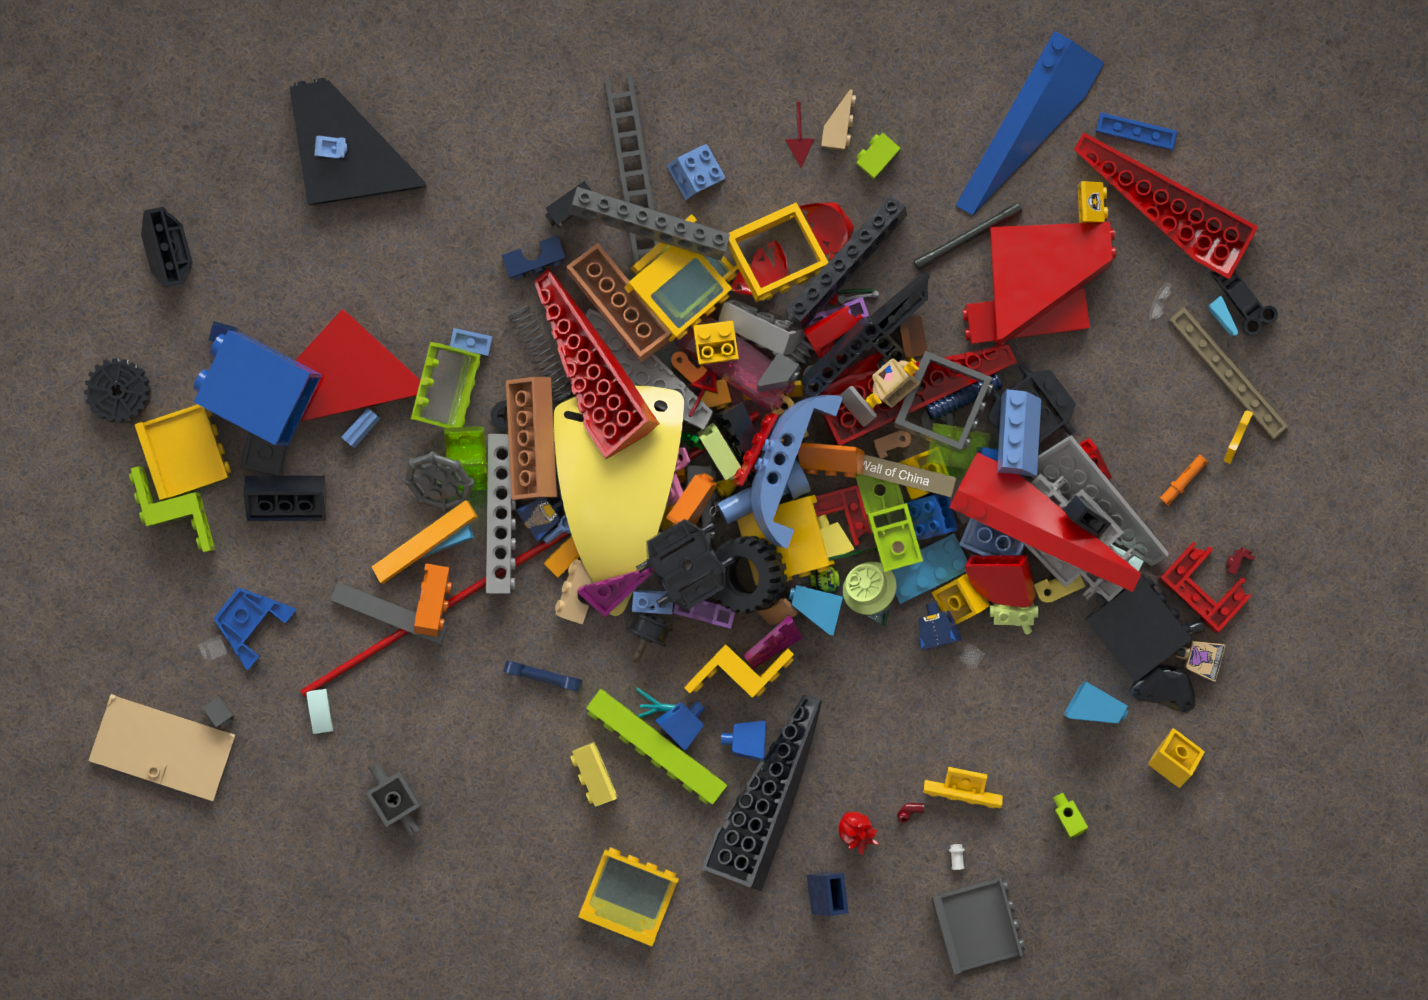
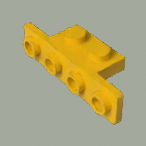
M948 767L945 783L929 780L924 782L923 792L930 796H941L949 800L966 801L969 804H980L989 808L1002 807V795L984 792L987 774Z

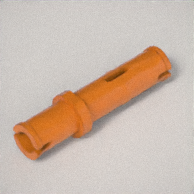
M1199 454L1177 480L1170 483L1171 486L1159 499L1165 505L1170 506L1173 500L1184 492L1183 489L1209 462Z

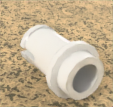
M962 844L950 845L951 849H949V852H951L952 870L964 869L963 851L965 849L962 847Z

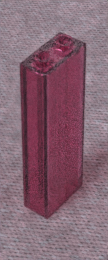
M703 314L700 317L702 321L697 325L718 322L709 315ZM689 326L686 329L688 332L680 340L676 338V346L698 361L693 328ZM737 335L735 337L739 360L703 364L770 413L774 409L778 410L784 402L783 398L785 395H790L796 387L795 382H791L788 387L764 392L757 391V383L772 363V360Z

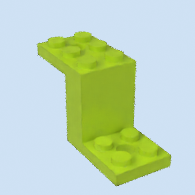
M144 467L131 468L132 473H129L131 484L135 485L137 490L134 496L136 503L141 505L142 512H139L142 523L152 527L193 516L194 518L191 519L193 529L198 532L199 537L196 538L199 550L202 549L203 552L216 550L200 493L194 492L154 503Z
M865 475L856 476L871 534L873 533L884 572L922 562L923 559L907 503L904 504L899 484ZM878 484L885 487V493L882 496H878L874 492V488ZM900 541L903 543L904 549L901 553L893 551L892 545L894 542Z

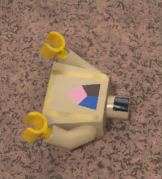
M887 359L879 360L877 363L879 370L872 377L874 380L873 394L867 397L866 402L873 409L876 404H881L882 400L892 408L920 384L913 376L919 368L914 363L904 360L897 362L895 359H891L889 362Z

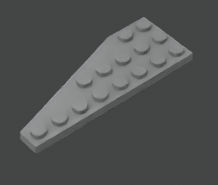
M589 308L586 317L609 347L635 386L659 387L679 392L684 399L683 421L704 431L713 412L700 401L693 416L689 417V413L698 397L654 354L640 363L604 317ZM662 400L654 403V407L664 412L668 408L666 402Z

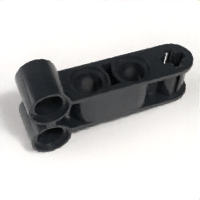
M1234 270L1230 279L1224 276L1219 277L1220 274L1211 272L1214 280L1245 319L1242 325L1245 335L1255 336L1261 331L1262 324H1271L1277 319V309L1271 305L1263 307L1236 270ZM1264 310L1272 312L1273 317L1271 320H1266L1263 317ZM1249 322L1256 324L1257 329L1255 332L1248 330L1247 324Z

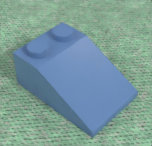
M970 518L959 544L980 555H1022L1025 548V543Z

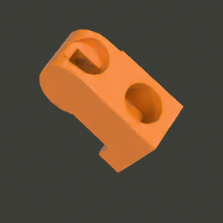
M675 352L671 357V363L674 368L691 383L708 372L702 365L697 369L688 360V356L684 352Z

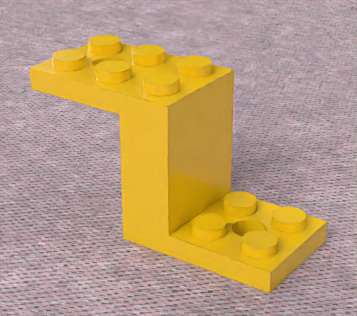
M725 644L684 688L689 693L692 691L696 693L704 685L702 680L706 676L710 679L718 670L716 666L719 665L752 698L755 695L759 697L766 690L764 685L768 681L772 683L780 675L778 670L782 666L787 668L794 660L792 658L794 654L787 648L759 676Z

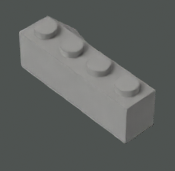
M734 299L724 302L718 322L733 321L734 331L740 335V338L756 342L758 347L772 350L774 355L778 353L783 355L793 353L806 335L804 330L793 327V322L775 320V315L770 313H757V308Z

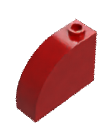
M971 555L965 565L970 583L987 600L999 605L1019 606L1021 608L1030 607L1033 603L1036 593L1027 555Z

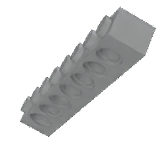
M488 434L487 594H511V590H515V578H512V570H515L516 562L515 558H512V550L516 549V538H512V530H516V518H512V511L516 510V500L511 499L508 434ZM500 450L508 452V457L505 460L498 459L497 454ZM506 470L508 472L507 478L499 480L497 478L498 471ZM501 489L507 491V497L503 500L497 498V492ZM500 509L507 511V517L503 520L498 519L496 516ZM505 529L507 531L506 538L498 539L496 537L497 531ZM505 549L507 552L506 557L498 559L496 557L497 550ZM500 568L506 570V577L504 579H497L496 571Z

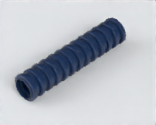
M994 373L990 376L992 377L991 384L994 385L993 387L996 391L997 389L1001 390L1003 386L1002 381ZM977 381L975 384H970V387L966 386L964 390L960 389L959 392L955 391L953 395L949 394L948 397H943V400L938 399L937 403L932 402V405H926L928 416L931 420L936 421L937 417L942 418V415L946 416L948 412L952 413L953 410L957 411L959 407L963 408L964 405L975 402L983 383Z

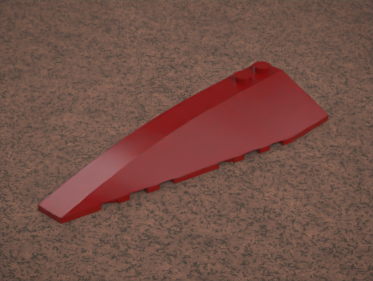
M978 452L976 453L949 508L1129 591H1134L1142 573L1097 537L1075 524L1061 507L1035 488L1028 480L1019 474L997 472V461Z

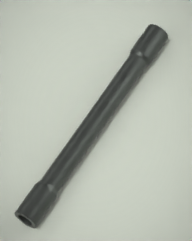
M1018 202L1002 210L999 214L913 261L918 270H921L940 257L987 232L991 227H996L1004 221H1008L1023 213Z

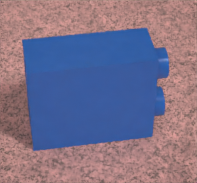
M228 330L226 335L220 334L211 347L210 354L215 359L209 371L202 370L194 382L193 390L198 392L194 403L274 445L288 446L319 384L322 374L242 332Z

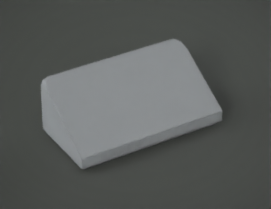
M850 386L840 395L843 397V404L863 427L877 417V414L853 386Z

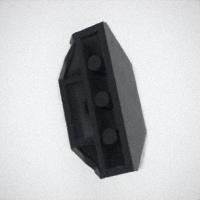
M164 207L145 210L143 213L141 237L151 273L164 288L184 284L193 262L183 225L173 215L168 213Z

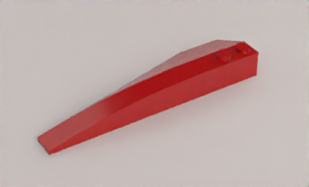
M1083 132L1074 151L1194 261L1230 279L1255 235L1258 226Z
M547 269L534 283L540 301L545 307L547 321L551 324L553 338L557 341V349L566 375L571 381L572 392L578 401L577 407L579 412L582 413L584 427L604 458L608 459L647 436L660 423L591 322L551 270Z
M1009 344L943 357L987 376L1017 363ZM916 362L914 364L917 367H919L920 362ZM931 362L909 414L928 404H932V402H936L938 399L953 394L955 391H959L977 382V380ZM878 370L849 375L828 385L819 395L840 396L850 386H853L866 401L867 397L873 394L874 380L872 377ZM905 397L892 408L881 400L882 403L876 404L872 409L877 414V417L864 427L842 401L836 416L824 414L822 416L834 444L843 446L896 421Z

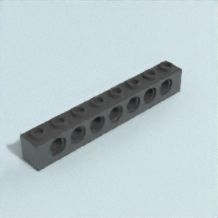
M580 187L576 188L568 213L717 260H721L725 254L730 237L729 233Z

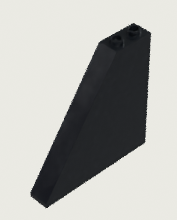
M317 78L314 79V83L306 84V81L294 82V86H289L308 205L427 187L426 182L329 80ZM316 136L345 138L347 152L344 158L334 159L314 156Z

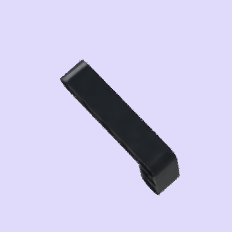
M863 317L801 378V386L808 395H819L870 344L888 361L891 359H895L897 362L905 361L906 354L872 318ZM872 325L869 331H865L867 326ZM885 338L882 344H878L880 339ZM858 339V342L855 345H851V342L853 340ZM894 351H898L896 356L891 357ZM843 353V357L837 360V356ZM825 368H829L827 373H822ZM811 382H815L813 387L808 388Z

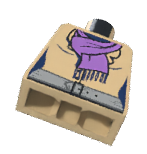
M1191 641L1190 647H1181L1176 651L1175 657L1186 660L1184 668L1211 681H1216L1225 645Z

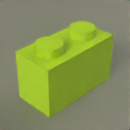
M884 133L880 136L876 134L869 142L871 144L867 151L863 149L856 157L858 159L856 165L873 180L900 150V147Z

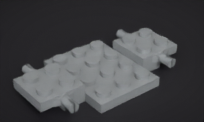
M1041 473L1031 482L1035 488L1062 509L1070 502L1059 490L1067 482L1064 479L1059 484L1064 478L1062 475L1052 483ZM1081 489L1076 495L1089 503L1112 523L1099 537V540L1130 564L1129 560L1137 554L1134 551L1129 556L1134 550L1132 547L1122 555L1111 546L1124 531ZM1024 544L1065 587L1081 574L1091 586L1083 593L1085 597L1091 592L1086 597L1087 600L1097 592L1110 602L1123 589V587L1084 571L1028 544Z

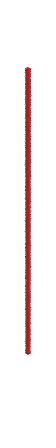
M755 411L749 417L754 422L760 418V415ZM701 444L704 447L703 451L695 448L687 453L690 460L707 451L703 444ZM563 532L548 544L543 541L515 558V568L571 533ZM500 568L496 571L497 579L506 574L505 569ZM486 577L448 599L447 609L485 587ZM399 629L301 689V694L303 697L307 696V692L317 690L410 632Z

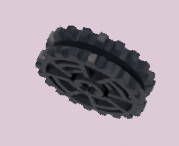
M112 358V362L104 360L102 366L97 364L95 366L96 371L88 374L91 378L85 381L88 389L84 390V394L88 395L86 403L92 405L90 410L93 413L98 412L97 417L100 419L106 417L108 422L116 420V423H123L124 419L131 421L132 416L138 417L141 415L140 410L146 409L145 402L150 401V396L147 393L151 391V387L147 386L149 378L143 376L145 371L141 368L137 369L138 365L132 362L129 364V360L122 359L120 362L119 359ZM120 385V391H122L121 395L117 394V396H115V390L113 389L114 387H119Z

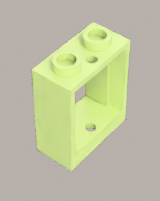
M712 423L704 431L700 430L697 432V435L724 479L732 480L736 471L741 466L715 424Z

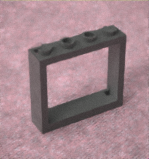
M925 351L918 367L919 370L916 371L914 376L920 384L906 395L896 418L895 428L961 454L963 449L967 450L971 439L968 438L970 432H975L979 422L976 420L978 413L982 414L986 406V402H983L985 396H990L994 386L991 384L992 377ZM931 362L983 383L959 442L906 421Z

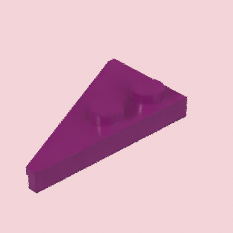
M648 568L641 573L637 570L580 587L577 593L606 617L648 578L653 570Z

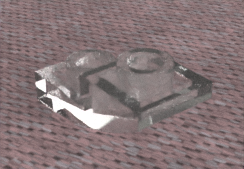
M1168 281L1164 282L1150 304L1147 314L1149 322L1153 319L1157 321L1164 313L1162 309L1165 305L1159 300L1162 299L1164 301L1172 293L1169 290L1172 285Z

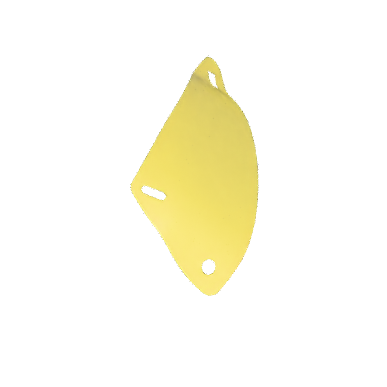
M635 386L660 424L647 436L608 459L604 458L585 429L583 422L564 417V412L566 411L582 414L577 407L578 401L576 397L559 404L554 410L555 454L563 505L575 546L593 583L637 571L636 566L647 559L646 541L658 533L667 504L680 445L684 399L675 390L651 386ZM662 400L666 402L668 408L665 412H658L654 408V403ZM632 593L609 614L613 616L622 614Z

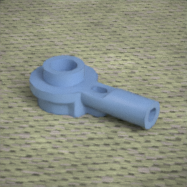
M566 514L558 522L559 526L543 537L547 544L563 532L571 533Z

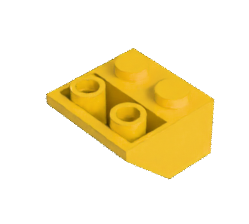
M733 321L693 326L699 365L739 360Z

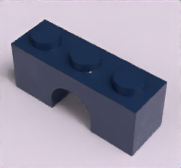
M558 235L539 242L541 255L536 260L530 261L525 259L521 249L503 254L502 258L509 278H514L517 281L525 278V274L531 271L537 274L544 271L545 266L552 265V267L564 264L563 260L566 257Z

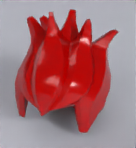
M847 812L839 821L838 832L841 840L849 845V850L856 847L860 855H863V850L867 851L868 844H879L873 839L876 836L877 830L872 827L866 815H862L859 812Z

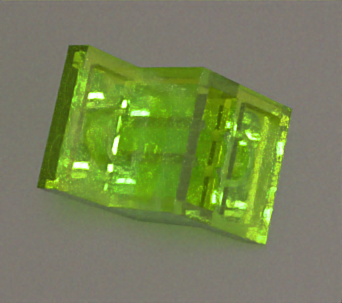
M933 423L932 432L959 442L964 430L961 427ZM971 431L968 437L971 439L967 450L963 449L961 454L930 442L927 463L968 470L976 455L977 447L989 448L991 433Z
M484 426L444 428L446 458L461 462L460 465L468 476L474 479L475 485L472 487V490L488 489L487 447ZM458 486L460 491L464 490L463 486Z

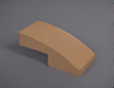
M779 599L769 608L757 611L769 625L780 623L789 615L792 618L798 614V611L787 599Z

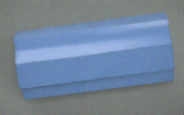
M367 407L343 434L342 438L355 448L380 420V417Z

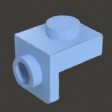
M316 136L314 156L334 159L344 158L347 152L346 139Z

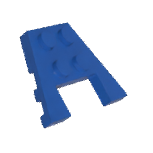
M238 587L213 619L233 647L244 667L249 670L260 656L245 645L244 642L269 611L286 624L297 609Z

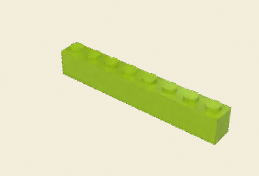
M603 689L598 691L586 707L589 710L588 715L595 720L600 718L604 721L603 726L611 732L615 730L621 734L619 738L626 744L633 743L636 746L635 750L639 754L650 756L652 758L651 763L659 769L661 766L667 769L666 774L675 781L678 778L684 782L682 786L689 792L693 790L699 794L698 798L705 804L709 802L714 804L727 787V784Z

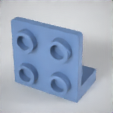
M707 144L676 158L667 165L685 200L725 179V175Z

